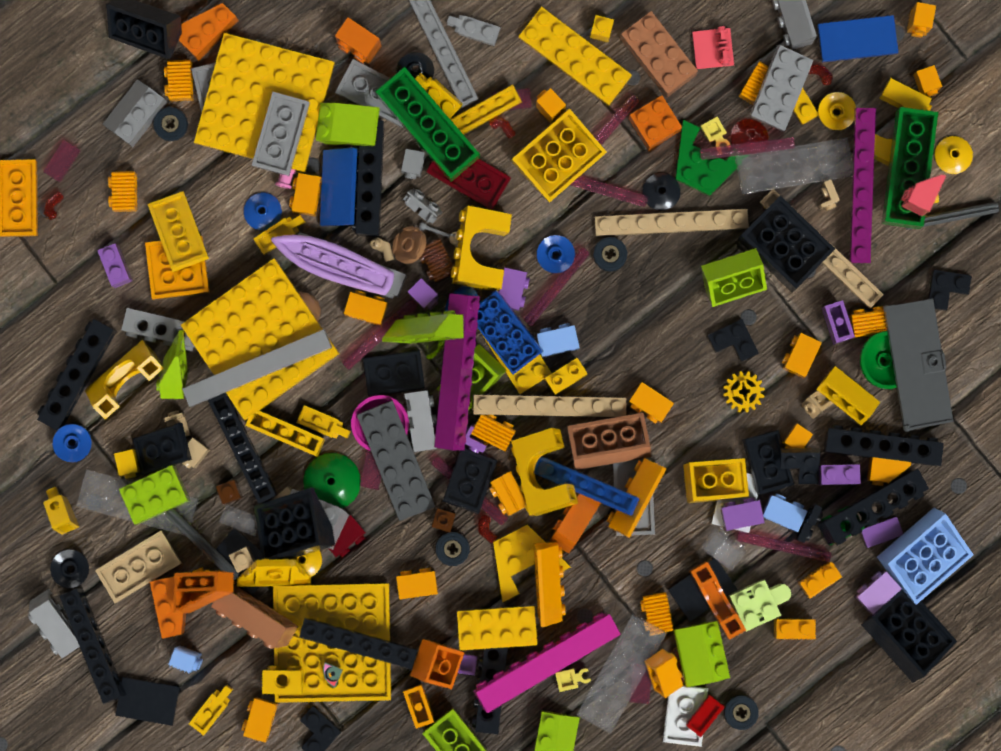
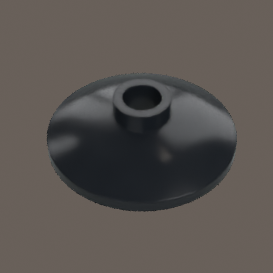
M408 53L397 64L396 73L405 67L414 78L420 73L427 79L434 76V64L423 53ZM416 65L419 68L413 69L412 66Z
M656 173L646 180L642 193L649 207L658 211H665L676 205L680 198L681 190L678 181L673 176L667 173ZM662 187L666 192L660 194L658 189Z
M61 551L52 560L50 567L51 576L61 587H78L88 577L89 563L86 557L79 551ZM70 565L74 566L72 573L68 571Z

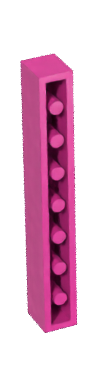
M603 612L595 615L590 623L584 622L576 627L577 630L573 633L567 632L561 635V640L555 643L553 641L543 646L544 650L538 653L537 651L530 653L526 656L527 659L525 661H517L509 666L511 669L508 671H500L493 675L494 679L491 681H483L476 685L477 689L473 692L483 710L489 713L621 635L611 615L603 614Z

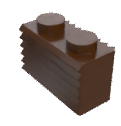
M438 238L427 243L420 260L422 264L426 262L429 268L425 271L430 281L434 279L435 283L451 277L453 265L441 239Z

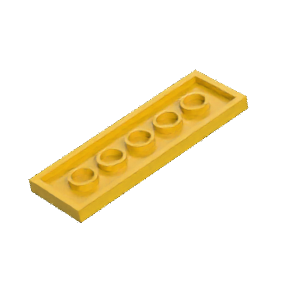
M543 7L539 9L519 35V39L608 106L632 77V74Z

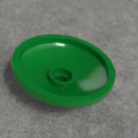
M879 332L871 336L863 345L860 353V367L865 378L875 387L894 389L897 386L888 332ZM881 357L884 359L883 364L880 363Z
M327 453L318 456L308 465L304 474L303 485L304 490L314 488L319 500L343 509L356 499L361 487V476L357 466L351 459L342 454ZM329 478H333L335 480V483L333 485L328 484Z

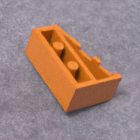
M221 3L182 23V34L178 42L200 61L223 37V34L227 33L238 22V19Z
M577 492L578 504L565 508L563 512L565 517L562 521L560 519L557 521L553 528L555 533L549 541L557 542L558 547H562V550L568 554L578 542L601 504Z
M234 572L174 573L173 612L191 613L233 593Z
M174 576L151 581L150 586L162 639L184 634L186 613L173 612Z

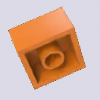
M347 17L335 35L339 45L338 48L345 53H352L354 59L362 64L365 62L369 65L381 48L380 38L349 17Z
M663 95L633 112L628 118L648 151L679 133L682 129L681 124Z
M422 639L410 676L426 683L452 689L465 652Z

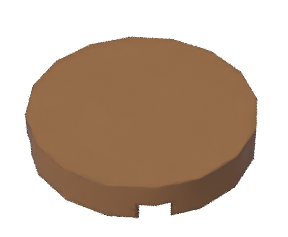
M414 226L402 229L404 231L401 234L398 233L393 242L392 252L396 259L404 264H411L417 261L426 248L424 232Z

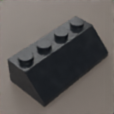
M112 0L106 4L109 38L166 59L172 57L182 34L181 16L136 0Z

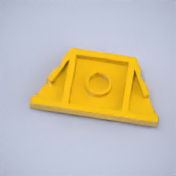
M288 558L281 560H256L237 578V587L311 585V577L295 559L290 560Z

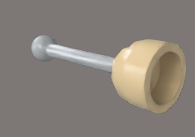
M424 222L420 223L419 228L421 230L426 229L448 237L450 243L458 247V240H456L457 231L448 234L429 227Z

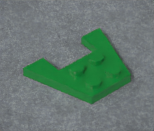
M683 120L675 180L711 196L752 152L734 145L727 161L692 145L700 127Z

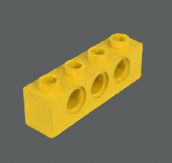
M258 411L248 418L245 425L317 457L325 442V439L262 411Z

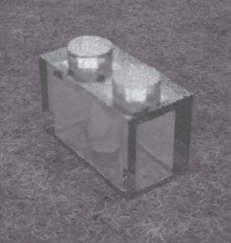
M714 527L701 544V548L732 571L745 555V545L737 539L733 541L729 538L730 534L723 528L717 529Z

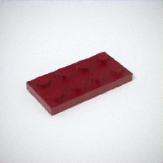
M480 159L475 161L452 182L433 161L426 171L427 174L489 210L494 209L511 180V177Z

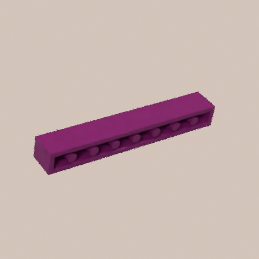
M855 108L850 232L851 263H871L876 108Z
M449 295L448 311H455V314L463 315L464 338L445 340L435 448L447 450L465 449L480 296Z

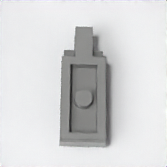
M460 15L459 19L449 16L447 20V25L454 27V32L459 33L460 36L491 46H495L501 27L468 16Z

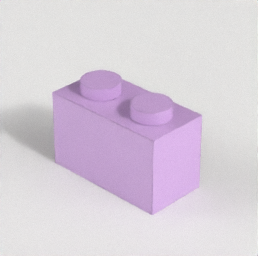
M878 571L871 577L872 581L868 585L863 584L857 589L858 594L855 597L870 614L877 612L902 589L887 571Z

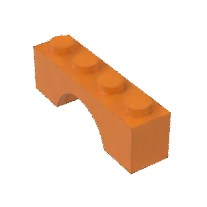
M705 561L689 570L727 639L730 640L746 631L738 614L724 594L709 563Z

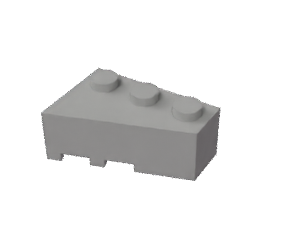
M428 390L406 393L405 400L414 453L437 449L434 447L436 436L434 426H437L436 414L432 415L431 407H435L433 395L429 396Z
M48 589L30 601L28 617L33 624L39 626L41 636L45 640H49L51 643L50 648L54 654H59L63 658L80 646L69 619L67 620L60 611L62 609L59 604L56 605L50 597L52 592Z

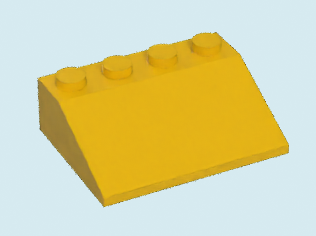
M568 109L510 161L550 203L606 154L607 151L571 109Z

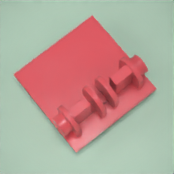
M721 26L714 30L692 32L696 69L734 66L730 28Z

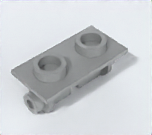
M411 189L403 199L405 204L414 212L420 207L422 210L418 215L427 223L433 224L437 219L436 217L443 213L439 210L440 207L436 203L427 200L424 193L418 189Z

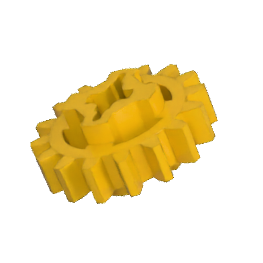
M740 371L738 377L733 374V380H726L729 385L723 386V389L727 390V393H724L723 396L728 397V400L725 402L726 404L732 403L730 409L737 407V412L740 413L744 409L745 413H748L749 407L755 410V404L761 405L759 398L765 397L761 394V391L765 390V388L759 386L762 380L756 381L757 375L750 377L749 371L746 375H743V372ZM746 380L752 382L755 387L748 385ZM738 381L736 390H731L733 384ZM742 386L745 390H748V393L745 395V397L743 396V394H739V391L742 390ZM756 394L753 402L749 403L751 395ZM732 397H737L741 400V404L735 402Z

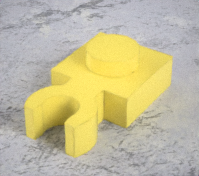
M718 116L700 126L708 142L715 141V149L718 153L722 151L719 147L721 143L730 148V142L722 137L727 132Z
M574 668L555 673L559 692L578 688L577 682L580 681L582 683H589L591 681L590 678H582V674L588 672V668H583L578 673H575Z

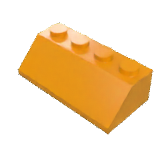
M646 458L642 461L638 460L634 468L636 474L633 478L629 477L625 488H627V493L640 499L632 516L618 510L615 513L611 511L607 519L609 528L628 538L631 537L667 468Z
M557 542L534 543L537 616L541 627L562 622V616L566 614L565 604L561 603V597L565 595L564 585L560 584V578L563 577V566L559 565V559L562 558V547H558Z

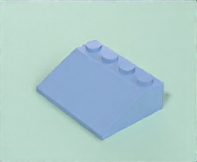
M934 507L879 554L877 558L890 576L913 603L917 605L969 560L973 553L948 516Z

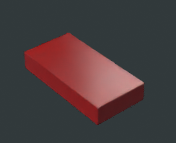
M708 695L685 725L699 737H702L724 709V706L711 695Z

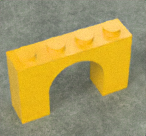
M892 78L887 82L879 98L897 108L905 107L930 111L932 105H930L932 98ZM875 134L874 159L889 166L892 139H885Z
M467 206L460 211L459 222H461V226L456 235L458 247L454 250V259L456 261L455 266L451 270L453 284L494 292L502 289L504 270L482 266L477 263L472 257L470 243L473 236L480 232L500 236L507 235L510 232L512 214Z
M141 340L87 387L85 392L92 407L106 419L120 407L116 400V395L129 378L142 373L150 381L164 368L155 352Z
M549 428L511 441L513 446L511 448L512 454L517 462L516 471L521 479L520 488L525 496V508L529 515L539 516L578 504L573 484H563L545 490L535 479L534 471L537 461L547 453L565 448L560 429Z

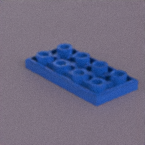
M894 15L817 25L822 63L899 53Z
M356 148L323 150L320 226L354 225L357 168Z
M498 290L480 303L477 328L513 375L544 352Z

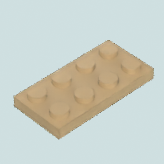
M163 530L95 571L113 602L117 603L182 564Z

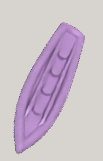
M283 235L271 238L277 249L287 259L309 273L339 284L380 295H386L392 287L394 272L335 243L304 235Z

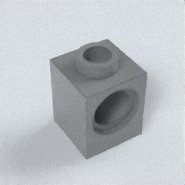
M405 150L401 172L405 174L406 178H421L425 152Z

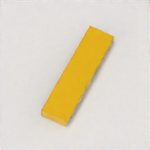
M511 85L450 120L464 135L522 103V100L514 85Z

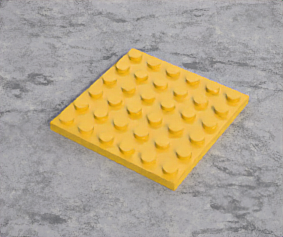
M224 33L194 143L254 159L272 92L280 93L310 102L292 166L293 170L305 173L317 131L320 103L325 102L335 62Z
M275 258L181 324V327L214 375L324 330ZM330 338L331 349L226 392L242 418L247 420L339 355V351Z
M389 583L273 586V610L298 625L288 646L274 648V666H279V669H287V666H299V669L303 670V693L275 694V703L391 700V663L299 638L304 619L309 618L390 641ZM325 662L343 669L335 688L324 677L323 666ZM279 675L278 682L281 685H286L288 682L287 676Z

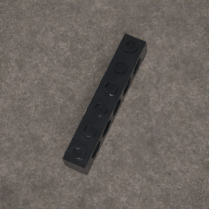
M378 120L375 146H356L357 155H359V163H357L356 168L358 182H356L355 193H357L355 212L357 213L354 225H352V231H356L357 236L380 237L385 126L382 120ZM367 155L374 157V161L371 164L364 162V158ZM366 174H371L374 178L372 182L366 183L363 181V177ZM371 193L373 198L371 201L365 202L362 200L363 195ZM370 212L372 217L370 220L364 221L361 219L362 214Z
M95 319L92 322L89 321L84 330L86 333L83 339L80 338L77 341L74 355L68 357L65 371L60 372L56 379L58 382L56 387L49 391L47 403L45 406L42 405L37 413L39 416L38 421L56 431L65 425L117 332ZM93 336H97L99 339L98 344L95 346L90 344V339ZM87 352L89 360L83 363L81 355ZM78 369L80 376L74 380L71 377V373L73 370ZM65 386L70 388L68 396H63L62 389ZM55 403L61 405V410L58 413H54L52 409Z
M223 393L209 399L208 402L258 504H262L277 496L278 494L228 395Z
M832 425L831 428L826 429L823 452L941 466L944 443L938 442L939 439L927 437V441L919 440L920 436L908 435V438H902L899 433H889V436L881 435V431L870 430V433H863L860 428H851L850 431L843 430V426ZM843 435L850 438L848 446H844L841 443ZM863 437L869 441L867 448H863L860 445V440ZM881 440H885L888 443V448L885 451L879 447ZM901 442L907 446L905 453H901L898 449ZM920 445L926 448V453L923 456L917 451Z
M919 469L911 470L817 525L828 545L834 543L836 546L847 541L845 537L850 534L853 537L861 533L862 527L866 525L871 527L878 523L877 519L881 516L886 518L894 513L893 510L895 508L902 509L909 505V500H917L923 497V492L928 490L929 487ZM904 486H905V487L907 488V490H908L907 495H906V494L904 493V491H903V487H904ZM888 495L892 497V503H889ZM872 504L877 507L876 513L872 510ZM857 513L861 515L860 522L856 518ZM841 522L846 526L845 531L841 529Z
M76 588L59 596L102 703H110L126 696L83 588Z
M309 618L304 619L299 638L409 669L413 668L418 651L416 648Z
M508 647L481 649L484 650V655L479 657L478 669H482L481 677L477 676L476 685L483 681L489 682L492 680L486 677L488 669H494L497 673L500 671L505 672ZM492 649L497 650L499 653V657L496 660H491L488 657V652ZM475 696L474 707L478 708L477 716L473 715L472 727H476L475 732L499 734L502 705L492 710L493 714L491 717L485 718L481 713L483 708Z

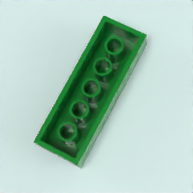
M405 67L376 91V95L451 182L480 158V153Z
M900 107L896 110L881 224L912 229L924 227L925 215L921 216L901 207L904 202L901 198L909 187L930 179L939 112Z

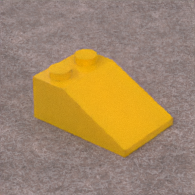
M745 458L690 462L683 465L687 503L749 497Z

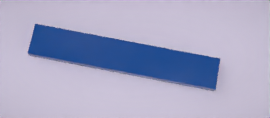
M543 456L537 461L535 466V475L559 485L573 484L575 492L630 516L633 515L640 499Z

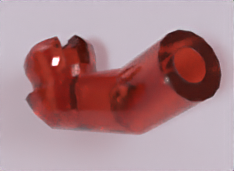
M811 66L808 74L819 75L822 78L823 85H830L832 83L833 74L825 66Z
M496 116L489 121L493 129L502 128L508 139L516 135V132L507 120Z
M59 191L46 201L44 215L49 220H54L57 217V212L54 211L55 206L64 199V196Z
M483 515L478 520V532L492 544L497 536L489 530L491 518L488 515Z

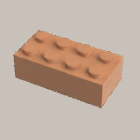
M652 11L621 34V41L666 98L697 75L698 70Z
M644 413L567 426L575 470L651 457V446Z
M233 586V593L214 601L211 606L216 610V614L223 618L228 617L232 620L231 623L238 628L243 627L248 631V635L256 639L260 638L264 641L263 644L271 649L288 646L298 628V625L237 586Z

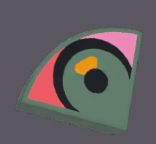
M325 662L323 666L324 677L335 688L343 669Z

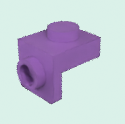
M472 423L466 429V444L469 445L470 450L476 453H483L488 443L471 435L476 425Z

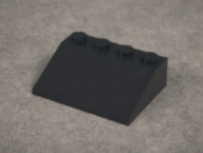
M781 195L737 239L748 251L756 248L763 265L792 293L835 250Z
M308 488L254 506L262 559H292L335 546L333 527L314 488Z
M902 589L861 624L912 683L925 677L957 642L922 601L917 605L914 604Z

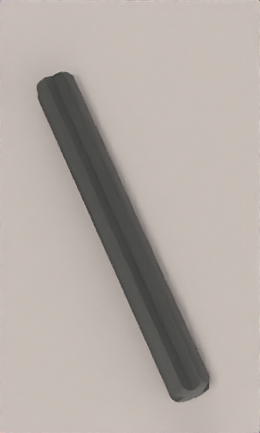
M997 202L926 215L924 227L999 212V205Z
M170 509L166 513V517L223 572H234L233 581L240 575L174 509Z

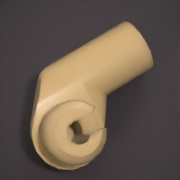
M381 238L371 240L370 246L383 252L385 262L394 260L389 242Z

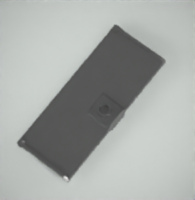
M928 299L899 305H885L883 309L904 431L909 432L917 428L954 422L945 373L946 362L944 352L941 349L934 300Z

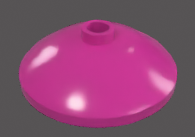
M374 395L360 402L353 412L351 419L352 433L356 441L369 451L371 449L358 420V413L393 400L406 435L408 433V414L403 405L390 396Z

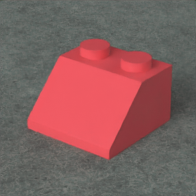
M942 174L909 187L902 195L901 200L904 202L901 207L921 216L930 212L946 176Z

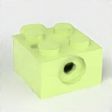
M762 579L730 594L728 597L746 631H749L781 616L777 605L790 599L791 590L785 584H777L768 588L766 581Z

